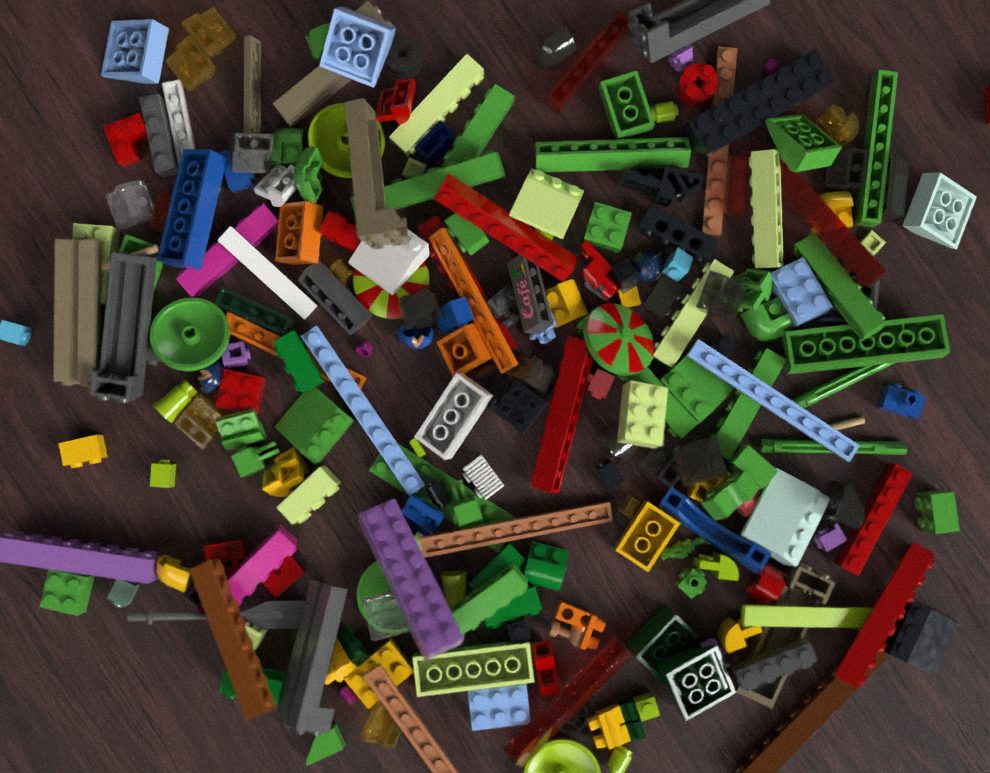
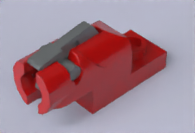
M586 240L580 247L582 250L580 253L586 260L590 259L592 262L582 271L583 277L586 280L585 287L603 301H607L620 289L613 278L607 275L613 267Z

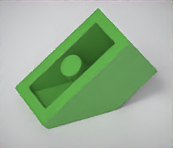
M337 723L331 725L329 733L321 732L320 735H316L306 760L307 766L344 749L346 744Z

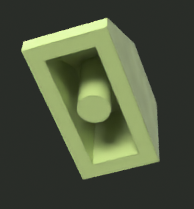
M248 621L245 623V627L253 642L255 651L268 629Z

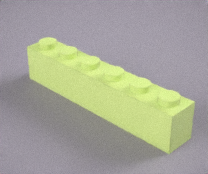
M466 54L411 113L409 120L401 124L389 136L391 143L407 157L410 154L413 155L419 149V144L423 140L426 141L433 133L432 130L436 126L439 127L445 121L444 117L449 112L453 113L458 107L457 103L462 98L466 99L471 93L470 89L482 82L484 79V69Z
M775 149L753 151L749 158V166L752 168L750 186L753 193L750 198V203L753 207L751 224L754 226L752 244L755 251L752 261L755 268L784 267L780 155L778 150Z
M716 259L711 263L707 262L702 269L704 274L700 279L696 278L691 286L693 291L690 295L686 294L681 302L683 304L681 310L675 311L671 317V320H673L670 327L666 326L661 333L663 338L659 343L656 341L654 344L653 359L668 369L673 368L734 273L733 270Z

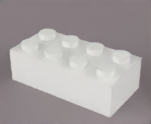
M456 373L414 438L444 460L452 459L494 395L466 375Z

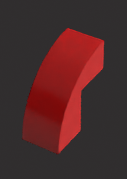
M545 640L531 643L541 697L560 693L551 641Z

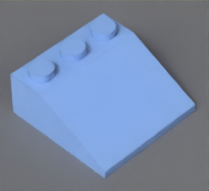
M342 6L335 8L320 67L374 88L390 50L396 27Z
M153 19L111 21L101 76L143 84H159L169 28Z

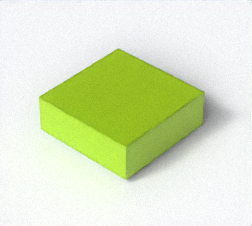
M416 438L409 442L418 457L427 454Z

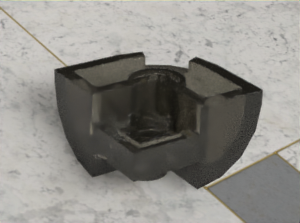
M565 25L543 41L544 45L539 51L535 50L533 52L532 62L539 69L554 71L561 67V62L577 51L575 41Z

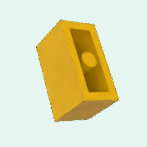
M93 435L58 443L63 466H70L71 469L82 467V463L88 461L90 464L100 463L102 458L108 457L103 435Z

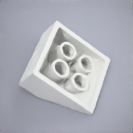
M407 229L408 241L402 242V245L399 246L385 245L382 249H372L365 242L361 241L348 263L393 295L430 256L429 245Z

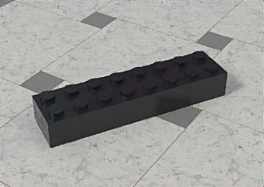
M815 49L691 119L682 129L686 136L689 137V141L701 161L764 125L766 119L778 117L825 90L835 81L819 52Z

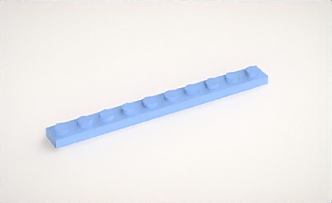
M316 325L301 336L407 494L410 496L426 484L319 327Z
M696 340L687 354V357L845 461L850 462L860 445L701 340Z

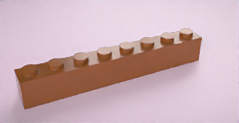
M220 559L208 560L190 569L246 721L275 709L274 697L270 693L267 678L262 672L260 660L254 651L253 642L247 633L245 621L241 617L238 603L234 599L231 584L226 578L224 566Z

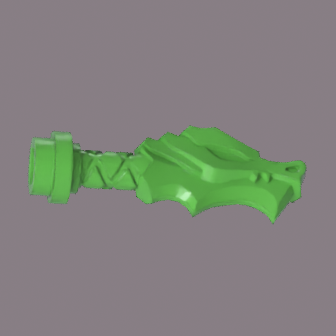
M700 536L692 540L687 538L685 541L678 539L673 546L664 547L661 559L663 561L667 558L683 559L688 557L695 550L696 546L704 542L711 543Z

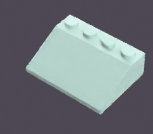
M775 468L778 472L765 486L740 535L770 552L771 557L782 565L797 567L830 499L816 488Z

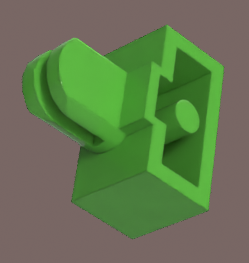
M454 213L445 220L448 226L446 228L447 232L452 238L456 236L459 240L457 245L463 252L467 251L470 255H473L489 242L487 236L480 228L457 213Z
M276 442L269 443L259 449L257 446H243L235 450L236 454L231 457L240 477L250 476L267 468L264 460L280 453V451L275 449L264 455L261 453L277 445Z
M459 480L458 484L463 500H460L455 483H450L456 500L453 503L454 510L451 512L454 523L458 522L459 526L482 519V513L476 496L467 497L462 480Z

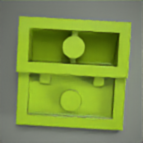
M713 551L712 557L707 554H699V557L693 556V565L699 569L711 570V574L718 579L738 581V568L729 557Z

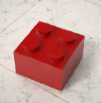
M223 369L215 407L237 412L254 408L256 415H258L266 378Z

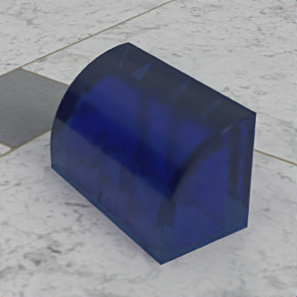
M440 120L414 149L432 167L451 147L456 137L454 132Z

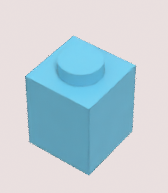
M677 247L666 259L662 273L678 283L688 273L693 257Z
M1 320L0 339L26 346L31 339L32 328Z

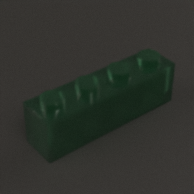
M222 286L214 302L215 305L281 335L291 332L296 322L295 319Z

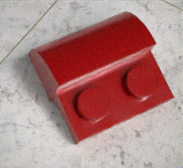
M413 78L397 80L394 87L381 89L375 116L378 123L396 120L401 125L409 120L416 88Z

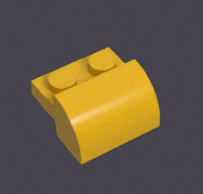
M574 279L545 290L549 309L552 311L557 324L553 327L554 329L589 314Z
M729 617L722 622L718 629L719 644H722L724 650L730 653L746 647L744 638L761 633L762 629L761 626L741 625V618L736 622Z

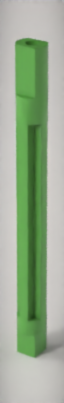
M894 363L858 367L791 401L802 408H806Z
M761 439L760 442L761 452L833 453L815 440ZM854 441L860 445L855 454L906 455L907 453L905 442Z

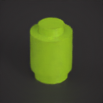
M673 101L657 103L650 107L653 121L657 123L675 120V116H678V106Z
M623 745L615 747L606 763L609 766L608 770L612 773H624L632 759L631 755L633 752Z

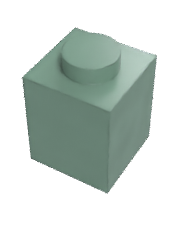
M116 579L107 599L111 600V603L117 607H125L131 604L141 583Z

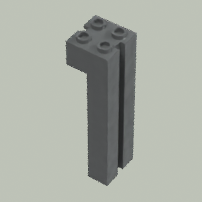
M685 0L652 16L651 6L648 2L628 12V27L631 33L629 40L631 45L639 50L643 58L653 63L769 5L770 0Z
M111 252L100 370L92 371L90 395L97 396L99 400L114 398L117 399L116 402L129 403L130 400H136V398L143 396L157 257Z
M312 579L310 580L275 720L281 722L283 727L293 729L292 732L304 734V731H308L310 734L320 735L321 732L329 733L335 710L333 708L321 707L319 704L348 589Z

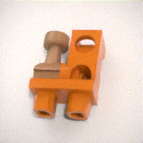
M560 599L554 617L572 626L570 629L560 627V622L553 620L548 635L556 637L558 634L569 639L572 645L586 650V648L596 650L599 639L591 636L593 629L603 632L606 625L605 621L598 618L595 613Z

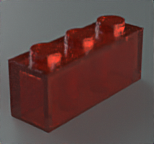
M731 155L728 158L723 217L741 218L746 214L750 157Z

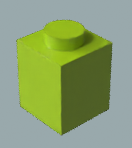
M158 460V463H152L150 487H175L176 464H170V460Z
M652 692L633 697L641 721L660 716Z

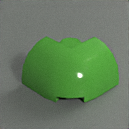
M284 127L276 129L270 134L267 141L265 164L296 165L305 148L306 129Z
M309 147L302 152L293 172L294 181L302 199L311 203L317 202L323 190L320 184L323 178L320 171L323 160L317 147Z
M746 269V272L736 277L732 275L719 296L724 303L737 311L743 312L744 309L756 311L762 300L768 301L771 295V274L769 271Z
M779 297L759 305L756 311L748 310L740 314L749 333L760 341H774L782 337L786 331H793L791 317L789 313L786 314Z

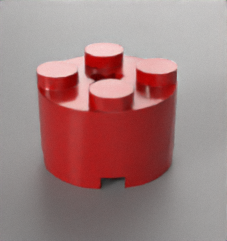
M694 63L686 67L676 85L678 98L689 107L705 105L712 98L718 87V77L714 68L703 63Z
M766 562L762 570L756 574L755 580L748 583L745 591L749 592L748 597L763 605H771L770 602L772 600L777 601L784 589L786 581L783 578H788V574Z

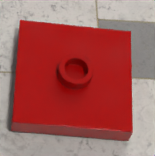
M287 555L277 570L273 569L269 572L270 575L263 584L277 598L305 574L306 571L292 555L290 557Z

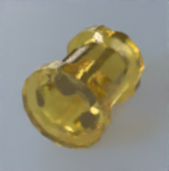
M342 258L335 261L329 268L331 272H334L341 279L340 282L342 284L354 274V271L349 270L343 263Z
M626 494V500L622 507L618 508V511L632 519L635 509L642 502Z

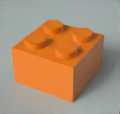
M474 323L465 325L436 342L453 377L456 373L464 374L493 358Z

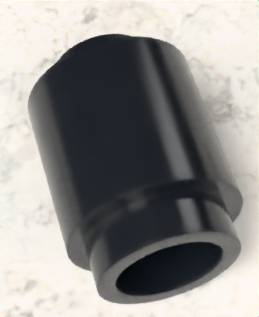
M436 478L426 484L428 488L425 491L434 506L437 505L438 509L452 501L451 495L442 480L438 481Z

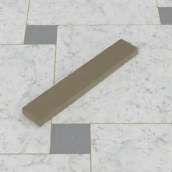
M249 35L244 36V150L257 154L261 152V41Z

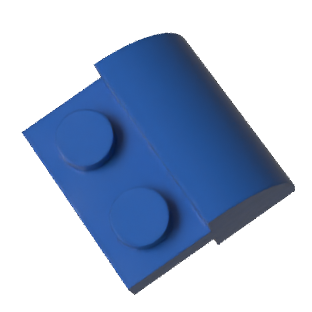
M414 494L410 496L401 511L408 524L427 536L433 535L445 516L439 509L431 506Z

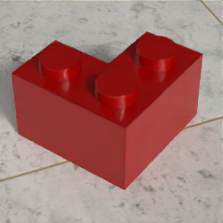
M141 113L104 126L116 162L126 167L142 161L136 143L148 139L144 117Z
M328 211L319 233L324 239L355 252L362 241L358 238L357 223L355 222L354 225L348 223L345 215L338 211H334V213Z

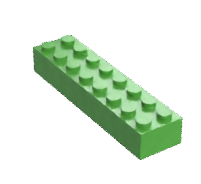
M943 314L887 320L880 331L863 341L850 325L786 331L782 336L785 359H787V374L944 358L950 353Z

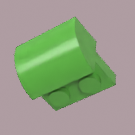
M254 408L216 418V424L222 436V444L227 451L266 441L267 435L261 420H258Z

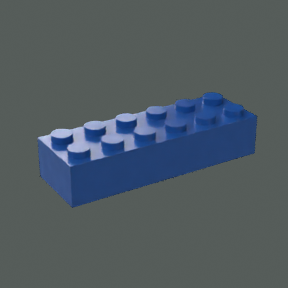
M183 149L157 257L158 262L176 268L201 270L227 161L226 157L212 150Z

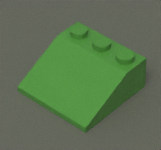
M803 114L768 118L765 121L782 161L793 172L831 166L842 148L841 145Z
M687 354L659 379L699 423L714 411L735 389L687 357Z
M315 387L298 398L276 424L275 428L314 464H319L353 424L355 419Z

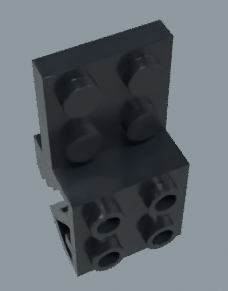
M675 165L666 166L659 180L657 176L650 174L644 176L636 170L628 169V171L624 170L618 186L654 196L652 204L670 207L676 199L681 203L694 196L701 188L704 176H700L698 172L688 170V172L680 170L681 168Z
M489 360L473 379L474 382L494 395L486 407L523 435L528 432L548 405L547 402L505 372L501 374L498 367Z

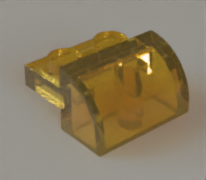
M214 7L201 15L197 12L182 21V26L207 57L221 54L223 48L237 40L236 34Z
M191 34L176 46L178 50L165 60L190 92L204 80L209 81L216 72V66Z
M835 104L817 119L830 132L829 136L841 145L842 148L851 142L858 133L859 121L856 114L852 112L847 117L845 111Z
M200 393L195 397L190 406L182 412L174 425L203 450L220 435L216 418L226 415Z
M376 702L363 728L360 739L364 742L378 743L381 747L395 748L402 730L383 703Z

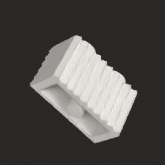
M482 455L463 468L465 472L462 475L468 483L471 481L476 486L474 491L479 498L484 497L487 499L504 486Z

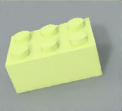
M630 381L623 385L617 442L648 448L662 446L668 395L667 387Z
M321 466L291 493L277 509L292 525L304 523L312 515L310 513L312 509L314 511L319 509L326 502L324 500L326 496L330 497L340 489L338 485L341 481L327 466Z

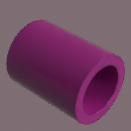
M348 683L338 692L349 706L359 698Z

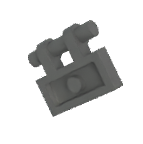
M510 282L486 302L491 314L496 319L500 316L504 318V327L508 328L518 321L520 314L513 285ZM510 307L514 310L513 313L508 310Z

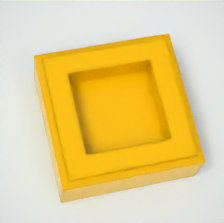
M637 286L625 293H622L620 290L617 291L621 305L627 308L641 305Z

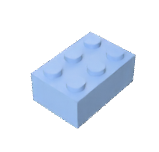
M804 257L770 273L772 277V292L775 298L779 297L786 314L789 313L793 329L828 313L833 307Z
M526 683L468 691L472 731L531 724Z

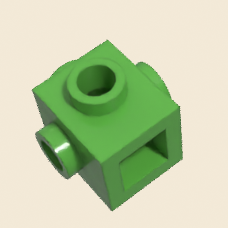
M692 567L684 568L680 572V578L675 584L693 599L697 594L700 595L706 589L707 581L704 579L706 575L698 567L695 570Z

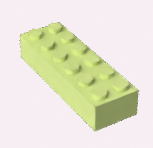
M529 639L512 644L511 641L452 648L426 661L421 652L414 653L412 657L417 697L534 683Z

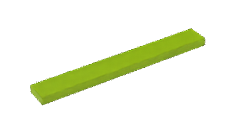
M742 605L741 625L861 628L873 607Z

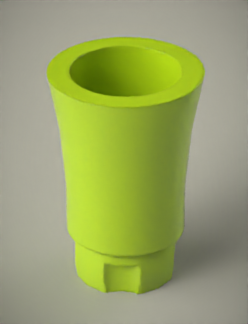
M184 379L179 385H176L152 405L164 418L173 423L178 414L198 391Z
M455 570L440 574L445 601L449 608L466 597L467 571Z

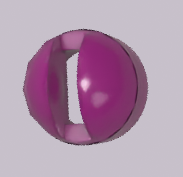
M771 58L768 59L764 66V71L767 75H771L781 69V66Z
M363 340L358 344L356 352L361 356L369 357L373 348L370 342L366 343V340Z

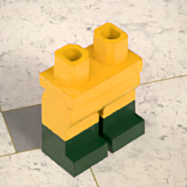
M346 624L339 629L341 633L335 639L325 679L326 685L334 680L341 682L345 676L349 675L370 658L356 632Z
M631 698L605 707L602 710L595 711L596 715L587 719L591 731L598 728L601 730L602 734L593 737L597 749L606 746L608 749H612L636 739L646 738L635 701Z

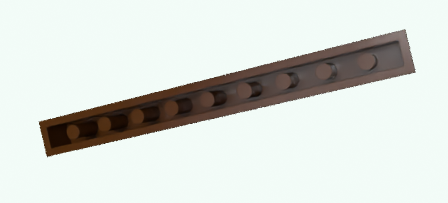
M878 652L874 658L877 660L872 670L868 669L864 676L868 679L889 657L884 652L881 654ZM838 666L831 668L828 672L829 675L824 680H820L810 694H806L802 698V703L797 708H792L784 721L776 724L774 731L770 735H766L761 740V744L748 753L743 763H739L734 767L733 773H776L856 692L859 686L853 689L833 676Z

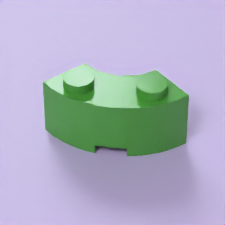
M746 470L739 473L735 471L715 489L711 488L708 490L701 504L715 521L728 517L736 508L750 501L760 487Z

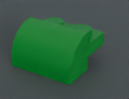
M531 541L523 572L528 583L559 591L564 578L569 551Z

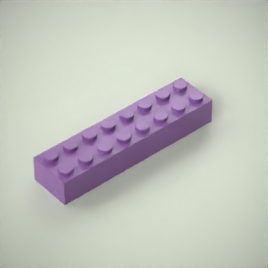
M395 498L359 513L358 522L424 660H429L460 645L464 637Z
M22 531L5 532L0 536V562L147 584L159 579L156 573L158 558L162 555H157L158 552L156 551L141 553L136 548L121 550L119 549L120 546L116 545L101 547L100 543L96 542L81 544V540L76 539L62 541V537L51 536L50 538H43L42 534H31L29 536L24 535Z

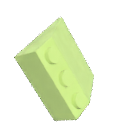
M531 168L509 216L563 239L584 190L563 182L559 178L547 175L541 170Z

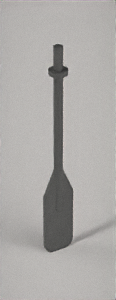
M305 600L265 601L250 609L239 612L244 620L265 629L299 628ZM149 608V613H128V621H148V625H153V621L208 620L205 612H153V608Z

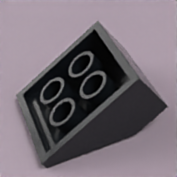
M912 601L911 604L907 602L904 607L906 613L901 620H896L894 626L897 628L891 637L887 636L885 641L887 645L883 651L930 674L936 675L959 623L915 601Z

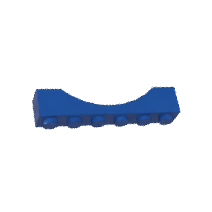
M672 487L657 507L755 574L762 570L771 556L770 552L755 542L731 532L712 520L686 496Z

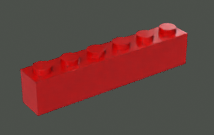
M887 464L834 563L835 565L859 576L913 475L912 472L897 464Z

